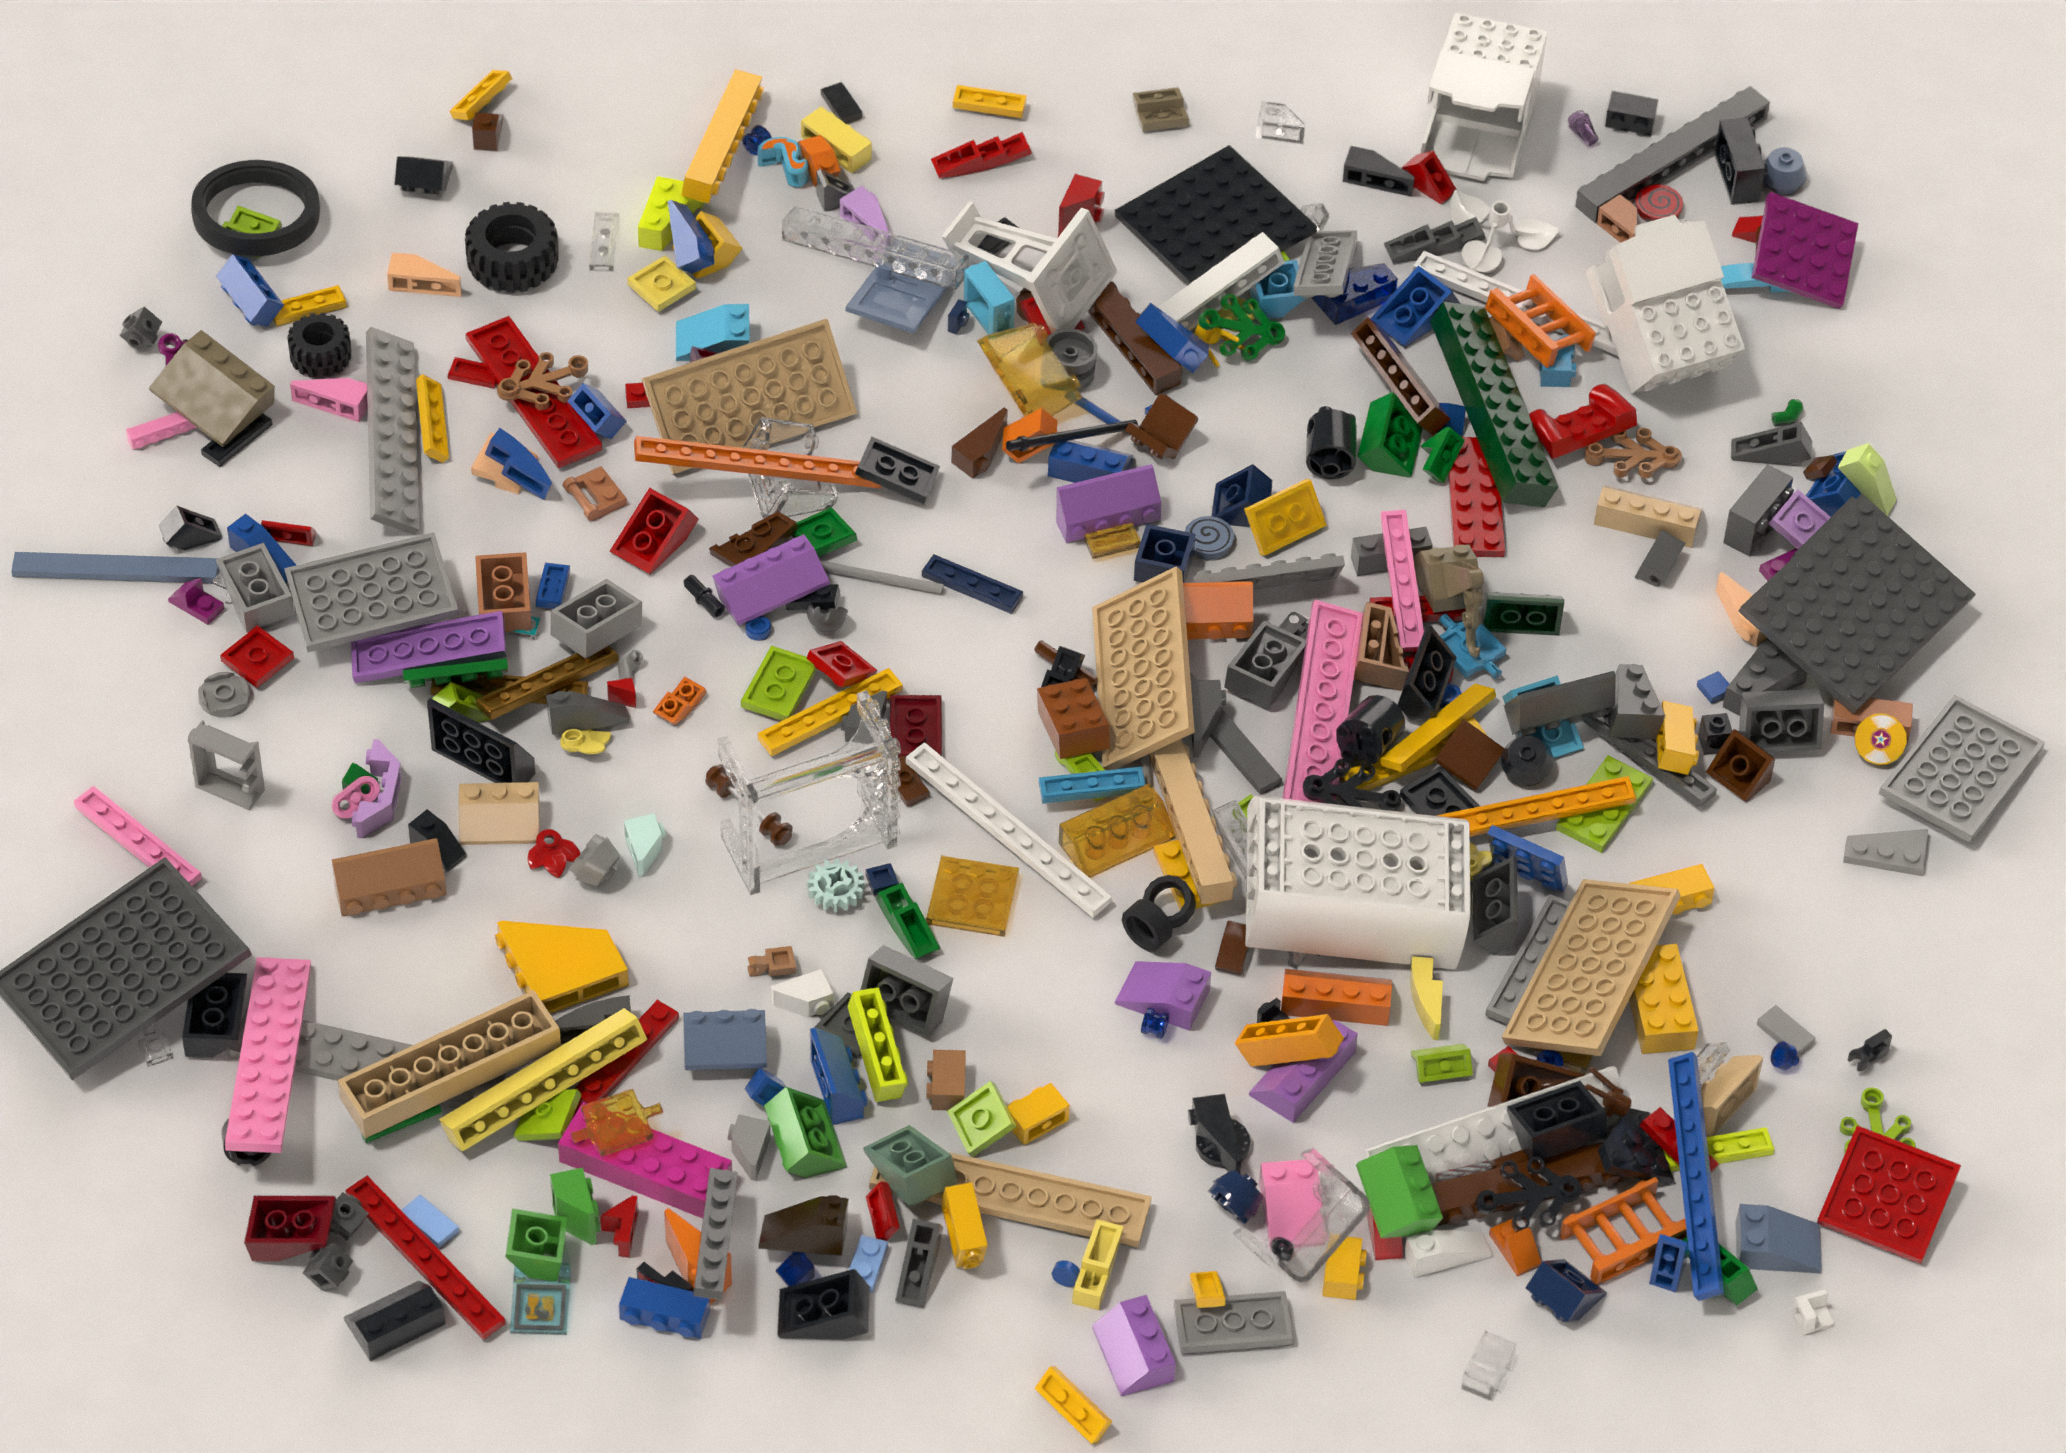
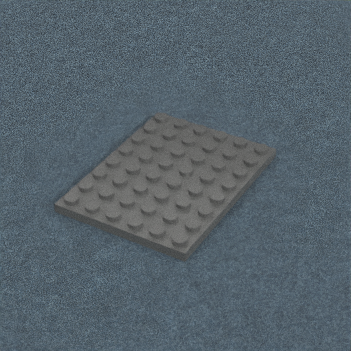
M1861 494L1740 607L1738 612L1854 714L1973 600L1976 593L1867 497Z
M164 857L0 970V998L67 1076L74 1080L249 958L252 953L246 944L168 859Z

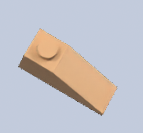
M391 254L387 272L389 291L461 297L460 276L415 254Z
M1721 572L1718 575L1716 592L1736 632L1744 640L1756 647L1767 637L1738 612L1752 594Z

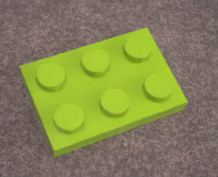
M771 645L741 699V708L781 721L791 717L817 669L814 667V664L806 659V656Z

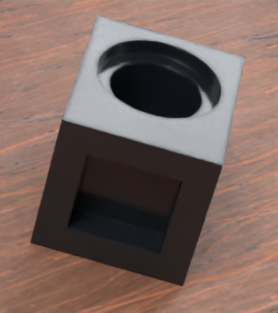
M1727 713L1702 715L1698 736L1704 755L1717 754L1731 734L1732 728Z

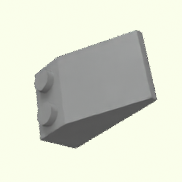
M264 543L216 559L233 606L246 632L251 631L257 625L261 628L295 616L292 595Z

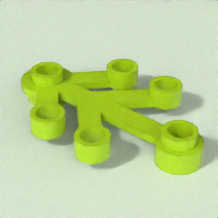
M1866 1088L1862 1093L1860 1102L1862 1107L1868 1111L1871 1131L1892 1139H1896L1900 1134L1907 1133L1910 1130L1911 1120L1905 1115L1897 1116L1894 1124L1883 1133L1879 1109L1882 1107L1884 1095L1877 1088ZM1852 1117L1843 1118L1840 1123V1132L1846 1136L1853 1135L1858 1125L1857 1121ZM1898 1123H1904L1906 1126H1901ZM1844 1125H1851L1852 1128H1847ZM1902 1138L1900 1142L1910 1146H1916L1911 1138ZM1848 1140V1141L1845 1143V1146H1844V1154H1845V1152H1846V1150H1847V1147H1848V1145H1849V1143H1850V1140Z

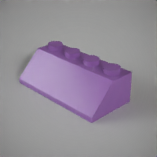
M1150 464L1057 487L1056 523L1065 542L1068 543L1161 520L1162 502L1153 465Z
M805 535L793 538L784 544L712 575L720 601L738 626L830 585L817 553Z
M1332 1020L1344 1037L1337 1053L1333 1057L1274 1064L1251 1089L1249 1096L1294 1123L1356 1053L1358 1033L1340 1022Z

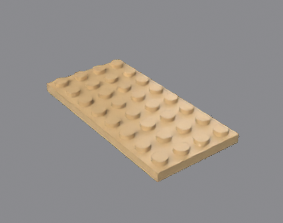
M828 318L641 378L660 439L751 449L857 414ZM669 465L672 474L693 468Z
M1177 566L1092 607L1096 673L1098 678V703L1109 723L1110 749L1101 750L1102 766L1105 770L1118 769L1195 732L1182 571Z
M1583 879L1502 1035L1504 1044L1601 1056L1681 897L1679 890Z

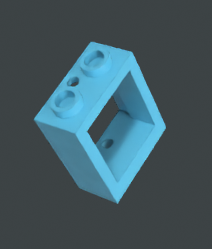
M984 261L964 269V301L967 302V308L992 340L1014 332L1015 298L989 264Z

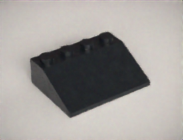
M431 698L428 699L427 708L432 751L494 783L529 782L536 774L534 757L517 742Z

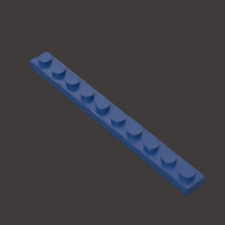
M1692 1051L1668 1059L1693 1294L1698 1301L1724 1294L1698 1058Z

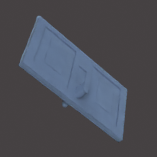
M895 241L846 305L845 311L915 333L962 270L964 264L960 268L957 267L954 259Z

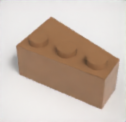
M1366 602L1362 612L1363 617L1354 680L1401 691L1409 671L1403 661L1402 646H1399L1398 631L1392 608Z

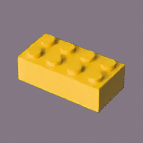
M1656 945L1629 999L1641 1053L1650 1054L1695 1049L1699 1030L1678 945Z

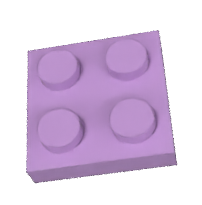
M1797 489L1768 524L1799 549L1831 517Z

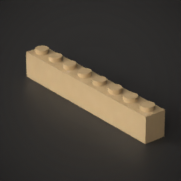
M1179 739L1150 753V762L1201 904L1232 900L1233 888L1237 887L1236 876L1234 872L1229 870L1230 861L1228 854H1223L1221 835H1216L1215 818L1209 816V802L1207 798L1203 799L1202 783L1200 780H1196L1197 772L1194 762L1190 763L1189 747L1183 744L1182 739Z

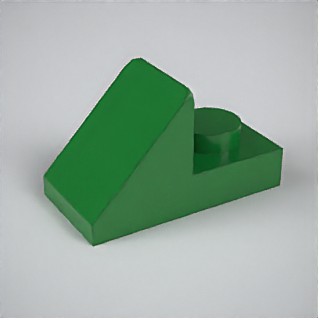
M1446 427L1424 442L1420 447L1429 454V457L1422 470L1435 481L1444 483L1465 439L1452 428Z

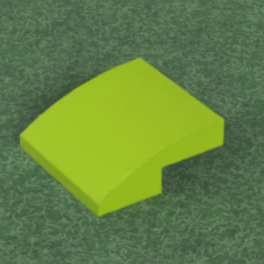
M237 206L230 221H224L222 227L242 233H266L279 230L282 227V223L278 219Z

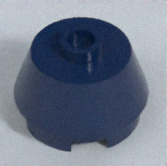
M1231 1170L1213 1181L1214 1184L1207 1192L1211 1194V1197L1224 1210L1229 1211L1233 1215L1236 1214V1219L1244 1225L1251 1217H1255L1263 1195L1256 1188L1258 1183L1246 1173L1242 1176L1237 1171Z

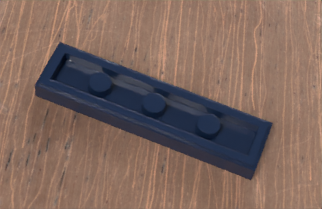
M935 554L932 555L922 570L921 577L944 584L945 587L1012 614L1023 598V591Z

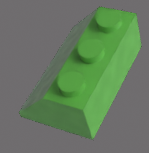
M785 1087L764 1105L768 1121H771L775 1143L783 1160V1167L787 1172L806 1178L843 1169L847 1166L823 1099Z
M1417 1145L1391 1147L1356 1164L1381 1238L1412 1236L1431 1231L1443 1219Z

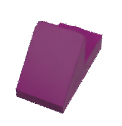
M201 578L184 583L168 598L169 603L207 625L224 610V603L204 591Z

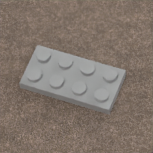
M1286 1291L1225 1296V1306L1197 1308L1195 1298L1174 1300L1181 1354L1293 1345Z

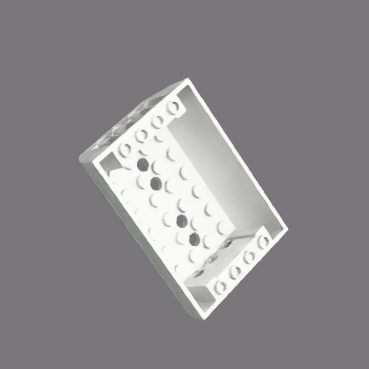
M1257 795L1251 799L1247 807L1245 947L1411 965L1412 956L1433 958V967L1456 970L1463 951L1470 920L1469 822L1467 820ZM1311 849L1317 853L1318 857L1310 858L1304 851ZM1331 853H1340L1344 857V860H1334L1331 856ZM1390 858L1395 861L1396 866L1389 867L1383 860ZM1416 861L1420 863L1423 869H1413L1410 866V862Z

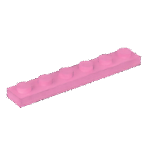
M1406 510L1381 511L1380 520L1399 646H1402L1403 652L1417 651L1424 628Z
M91 787L74 800L77 810L149 868L166 857L191 886H194L202 879L199 870L96 787Z

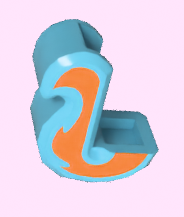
M774 137L763 141L758 146V166L774 165L777 162H781L788 185L801 187L808 182V161L806 159L801 160V148L795 140L788 137Z

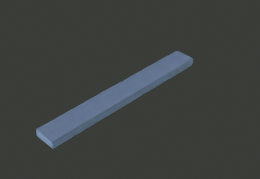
M15 552L11 572L12 577L189 582L201 578L203 583H217L219 568L216 563L218 558Z

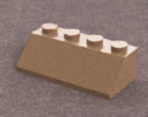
M437 838L331 859L335 892L341 916L356 915L361 912L381 910L390 906L410 904L415 901L435 899L439 896L447 895Z

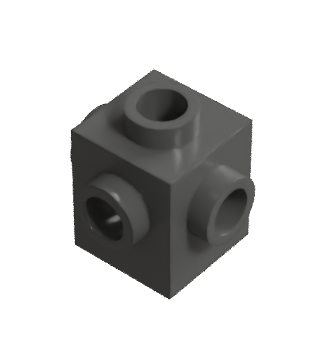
M144 306L125 318L122 323L124 327L119 336L137 351L146 346L150 347L158 338L156 334L162 321Z
M342 1192L336 1198L330 1232L335 1235H341L347 1241L365 1222L369 1214L361 1207L362 1204L353 1195L347 1196Z
M335 1243L328 1244L326 1247L312 1251L310 1254L311 1260L303 1274L322 1291L335 1288L347 1278L349 1274L348 1269L354 1260L346 1254V1251L341 1246Z

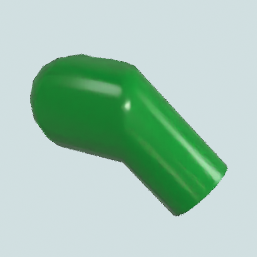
M1791 399L1787 403L1788 406L1785 411L1772 413L1773 425L1796 422L1803 411L1802 402L1798 399Z

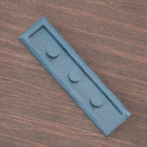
M1142 767L1039 777L1038 779L1042 804L1146 793V783Z

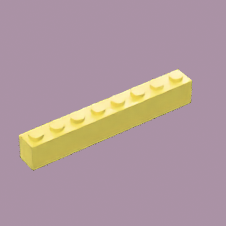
M625 1008L440 1118V1123L449 1141L459 1150H466L645 1042L647 1037L638 1017Z

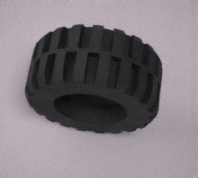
M503 202V205H491L488 210L483 209L480 211L478 217L475 216L466 228L465 249L468 269L472 272V276L477 281H481V284L487 288L491 286L495 291L501 292V290H506L507 293H514L517 290L521 292L528 291L530 287L534 289L540 286L541 281L545 282L550 278L557 268L559 250L555 223L542 210L538 211L537 207L533 205L525 206L522 202H516V204ZM508 243H520L528 246L522 250L512 252L496 249Z

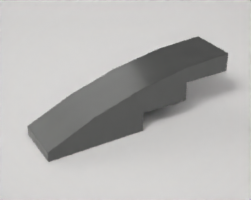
M1473 217L1457 225H1454L1451 220L1433 229H1430L1427 224L1385 242L1384 246L1392 263L1418 260L1423 251L1436 256L1463 248L1467 242L1473 240L1482 241L1486 237L1477 217Z

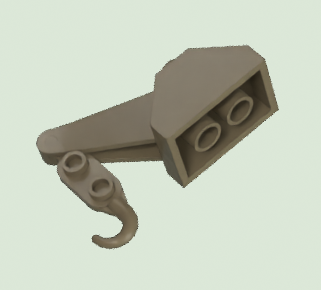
M1456 545L1454 547L1432 548L1420 551L1413 557L1416 581L1432 611L1435 613L1466 608V612L1462 613L1463 625L1466 627V645L1473 658L1479 657L1480 648L1476 647L1475 640L1477 627L1482 623L1479 606L1483 605L1482 586L1484 578L1482 570L1478 567L1474 552L1470 545Z

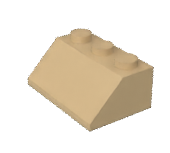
M539 782L459 784L460 845L536 843V837L540 833Z
M1733 1056L1726 1064L1722 1063L1718 1067L1711 1081L1706 1080L1703 1083L1701 1093L1706 1137L1714 1136L1757 1089L1763 1063L1762 1056Z

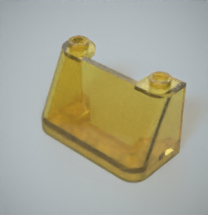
M1035 323L986 335L977 341L1024 417L1040 408L1054 416L1082 398L1078 391L1082 386L1074 374L1069 376L1046 341L1049 335L1042 324L1039 326Z

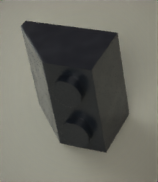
M397 156L394 185L401 186V191L415 192V188H423L426 194L439 195V190L444 191L447 188L453 161Z

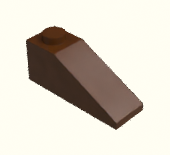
M1002 408L952 446L951 463L972 479L978 474L984 473L991 465L1002 440L1004 427L1007 426L1008 409Z

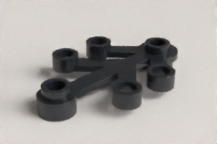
M1345 759L1337 760L1333 768L1324 775H1309L1303 782V792L1307 798L1311 800L1320 799L1323 803L1363 808L1357 801L1361 800L1378 803L1381 810L1397 811L1401 804V797L1395 790L1378 793L1356 789L1364 781H1370L1375 775V768L1368 763L1363 764L1357 774L1341 785L1330 783L1337 777H1345L1348 774L1351 766ZM1363 770L1368 771L1370 775L1364 773ZM1331 795L1338 796L1344 803L1338 804Z
M1532 1157L1526 1165L1527 1171L1532 1175H1539L1552 1185L1542 1187L1518 1171V1166L1515 1162L1505 1161L1500 1167L1501 1176L1505 1179H1511L1525 1190L1495 1194L1491 1190H1484L1476 1197L1475 1207L1482 1214H1491L1499 1205L1528 1201L1522 1212L1517 1214L1511 1223L1512 1228L1519 1232L1529 1227L1530 1218L1543 1199L1555 1197L1548 1210H1544L1538 1217L1540 1226L1550 1228L1556 1222V1215L1564 1203H1572L1581 1195L1582 1188L1580 1182L1570 1175L1558 1176L1545 1167L1543 1159ZM1537 1162L1540 1169H1533L1531 1163ZM1510 1166L1513 1169V1173H1506L1504 1167ZM1564 1185H1570L1573 1191L1566 1192L1564 1190ZM1486 1196L1490 1197L1492 1204H1486L1483 1198ZM1549 1215L1552 1222L1546 1223L1543 1220V1216ZM1522 1219L1525 1222V1226L1519 1227L1516 1224V1220Z

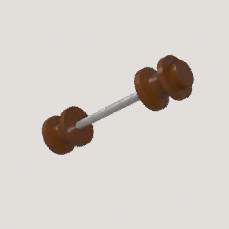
M720 764L712 766L707 771L706 785L710 788L717 787V795L721 798H725L732 793L762 820L759 832L764 836L770 834V841L773 845H784L791 839L792 825L788 822L780 823L781 816L777 812H773L766 817L735 790L739 779L734 774L727 775V767Z

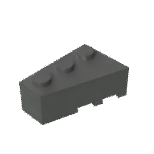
M1765 639L1727 686L1723 708L1740 716L1741 692L1787 691L1797 684L1800 686L1805 683L1807 673L1780 648Z
M1619 664L1615 673V706L1611 708L1609 716L1610 730L1608 737L1656 739L1665 714L1643 665Z

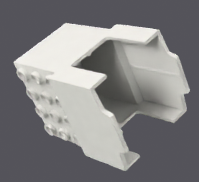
M1455 13L1429 86L1427 103L1431 104L1434 92L1435 97L1433 111L1422 142L1421 153L1434 150L1448 174L1482 181L1489 175L1513 178L1540 87L1548 31Z
M1672 215L1636 225L1635 237L1606 251V262L1598 266L1593 265L1585 271L1604 327L1609 328L1631 394L1644 390L1646 392L1665 384L1672 385L1685 378H1696L1709 371H1720L1726 368L1725 365L1734 362L1733 358L1745 350L1721 281L1724 275L1705 220L1680 223L1678 218Z

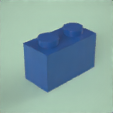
M585 383L567 401L595 433L608 439H612L627 422L598 389Z

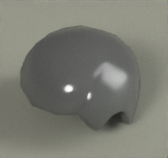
M810 604L807 609V617L810 623L815 628L825 632H832L841 628L848 613L846 608L840 606L837 609L829 610L820 609V607Z

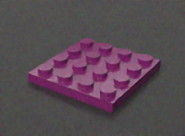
M1770 192L1766 198L1751 278L1840 309L1845 301L1859 223Z

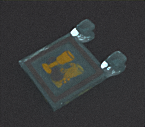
M562 1262L559 1271V1282L526 1281V1275L514 1265L510 1334L567 1335L571 1281L570 1263Z

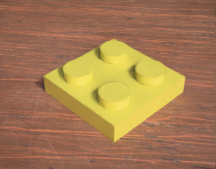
M666 255L627 278V285L658 312L696 289V282L684 271L678 269L677 265Z

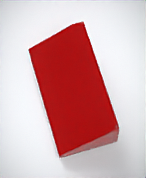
M261 521V525L277 542L313 546L316 530L310 526Z

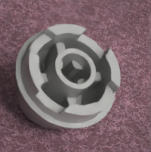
M595 834L586 844V848L580 856L575 859L569 870L577 877L576 880L598 887L605 878L609 881L618 869L615 864L619 860L620 854L608 837L604 838Z

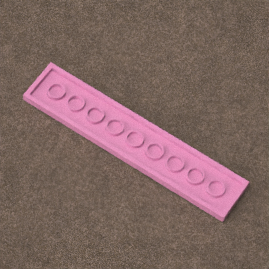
M1315 599L1311 605L1283 799L1323 803L1320 799L1311 800L1305 796L1303 782L1309 775H1324L1333 768L1337 760L1342 759L1341 750L1336 741V729L1349 715L1363 617L1361 612ZM1337 777L1330 784L1338 785L1339 777ZM1331 795L1333 799L1336 801L1337 796Z
M257 957L225 1140V1150L282 1153L311 972V960Z

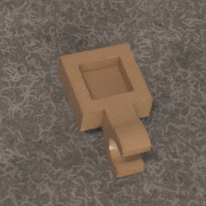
M792 946L765 949V956L748 957L749 965L747 968L749 976H758L767 970L769 977L796 974V963Z

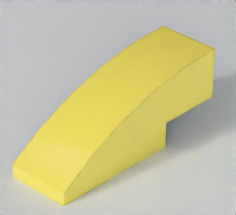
M1412 956L1410 967L1412 999L1423 1026L1433 1040H1439L1443 981L1432 980L1433 958Z
M1096 1220L1081 1262V1270L1073 1289L1072 1304L1095 1310L1100 1309L1124 1226Z

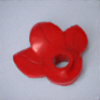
M545 829L537 835L536 845L529 850L527 861L530 869L544 866L548 873L556 878H560L565 870L567 861L574 862L580 856V851L575 843L562 839L557 831ZM546 838H551L554 840V842L552 844H547L544 840Z

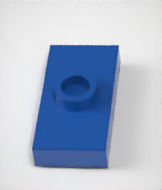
M544 564L536 597V607L554 609L563 604L570 575V565Z

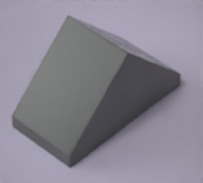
M819 169L817 171V197L824 212L840 208V199L854 191L853 185Z

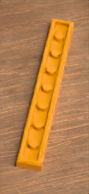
M1626 776L1436 816L1467 820L1469 822V837L1488 833L1492 825L1505 830L1632 804L1636 802V796L1630 778Z

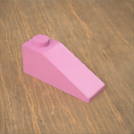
M350 378L296 380L290 383L292 401L360 422L368 409L367 384L362 381Z

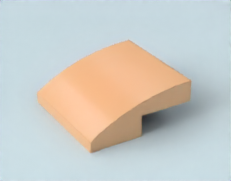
M490 433L471 467V473L495 481V488L519 494L522 486L502 475L504 466L485 455L488 444L494 436V433ZM530 451L532 455L538 460V456L532 451Z

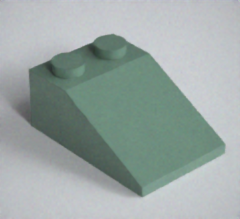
M911 1125L863 1147L864 1153L886 1182L889 1183L895 1194L910 1206L920 1204L925 1199L944 1192L945 1187L958 1183L952 1155Z

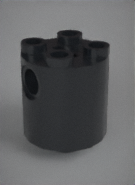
M1323 406L1309 419L1307 424L1306 464L1312 474L1331 480L1345 477L1354 470L1356 464L1357 425L1356 417L1353 414L1332 409L1329 406Z
M1381 695L1368 696L1336 729V741L1341 750L1342 758L1348 762L1361 765L1365 763L1375 764L1402 735L1405 729V717L1399 706L1388 697Z

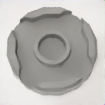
M232 672L215 673L208 676L202 686L200 685L198 689L199 704L205 712L212 716L220 718L234 716L243 711L250 701L249 684L245 678L235 676Z

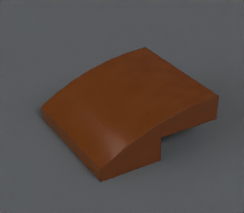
M1463 719L1433 761L1476 791L1502 755L1504 747Z

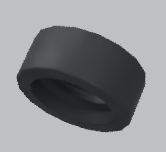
M1166 875L1158 877L1148 885L1143 899L1154 903L1157 895L1164 889L1177 888L1184 895V906L1176 914L1167 916L1173 929L1181 927L1190 920L1194 914L1196 902L1195 895L1184 880L1177 876Z
M1137 900L1122 914L1123 928L1131 940L1142 949L1156 951L1172 937L1173 929L1167 915L1159 906L1149 900Z

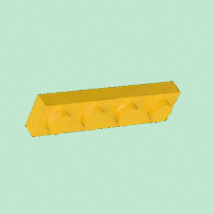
M422 374L416 379L423 451L430 458L443 463L449 458L442 387L441 383Z

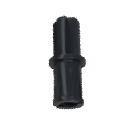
M692 574L684 579V587L695 597V602L701 604L713 618L720 616L724 612L725 606L712 594L711 588H706Z
M1276 1237L1271 1242V1251L1276 1259L1280 1261L1291 1260L1294 1247L1289 1240L1283 1237Z

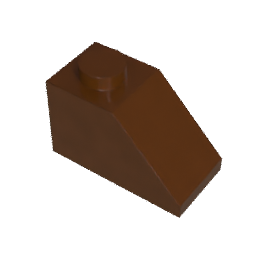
M475 113L472 128L474 150L498 151L504 114Z

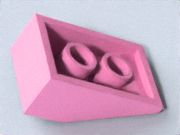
M1316 1159L1261 1163L1259 1185L1263 1195L1262 1203L1270 1251L1271 1242L1276 1237H1283L1293 1244L1294 1249L1325 1247L1321 1190Z

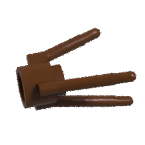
M1590 1067L1589 1071L1612 1091L1605 1093L1590 1084H1587L1585 1088L1603 1098L1602 1104L1605 1106L1603 1108L1607 1116L1612 1117L1613 1114L1619 1117L1625 1116L1631 1107V1098L1624 1095V1090L1615 1086L1595 1068Z

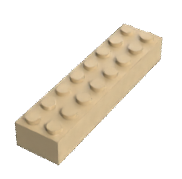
M532 990L339 1079L340 1100L363 1136L367 1138L554 1051L561 1046L560 1028L536 992Z

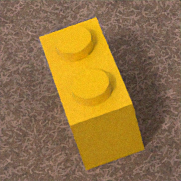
M1051 1082L1043 1087L1035 1088L1029 1095L1022 1099H1016L1007 1106L1017 1126L1011 1131L1023 1145L1069 1121L1070 1105Z
M1329 1234L1322 1296L1356 1300L1357 1289L1363 1290L1364 1273H1359V1267H1365L1367 1250L1362 1249L1363 1238Z

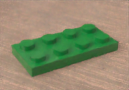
M507 659L403 670L404 684H409L410 688L425 687V682L435 681L436 685L449 684L451 679L461 678L462 682L477 681V676L487 675L488 679L503 678V673L508 672Z

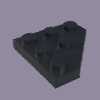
M1630 1108L1628 1113L1621 1117L1620 1121L1613 1127L1605 1142L1598 1148L1606 1173L1645 1181L1656 1177L1658 1184L1668 1185L1674 1178L1665 1153L1640 1127V1124L1650 1115V1112Z

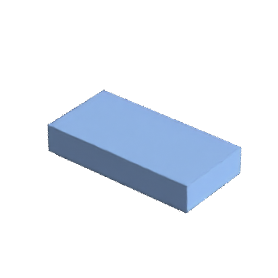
M422 1195L417 1196L402 1209L403 1213L438 1249L459 1232V1226Z

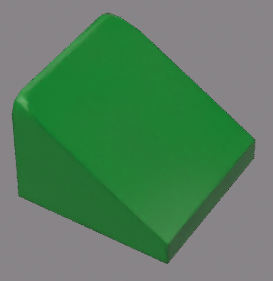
M352 762L342 779V788L345 789L362 776L373 777L377 782L378 778ZM367 784L362 785L361 792L368 794L370 791Z

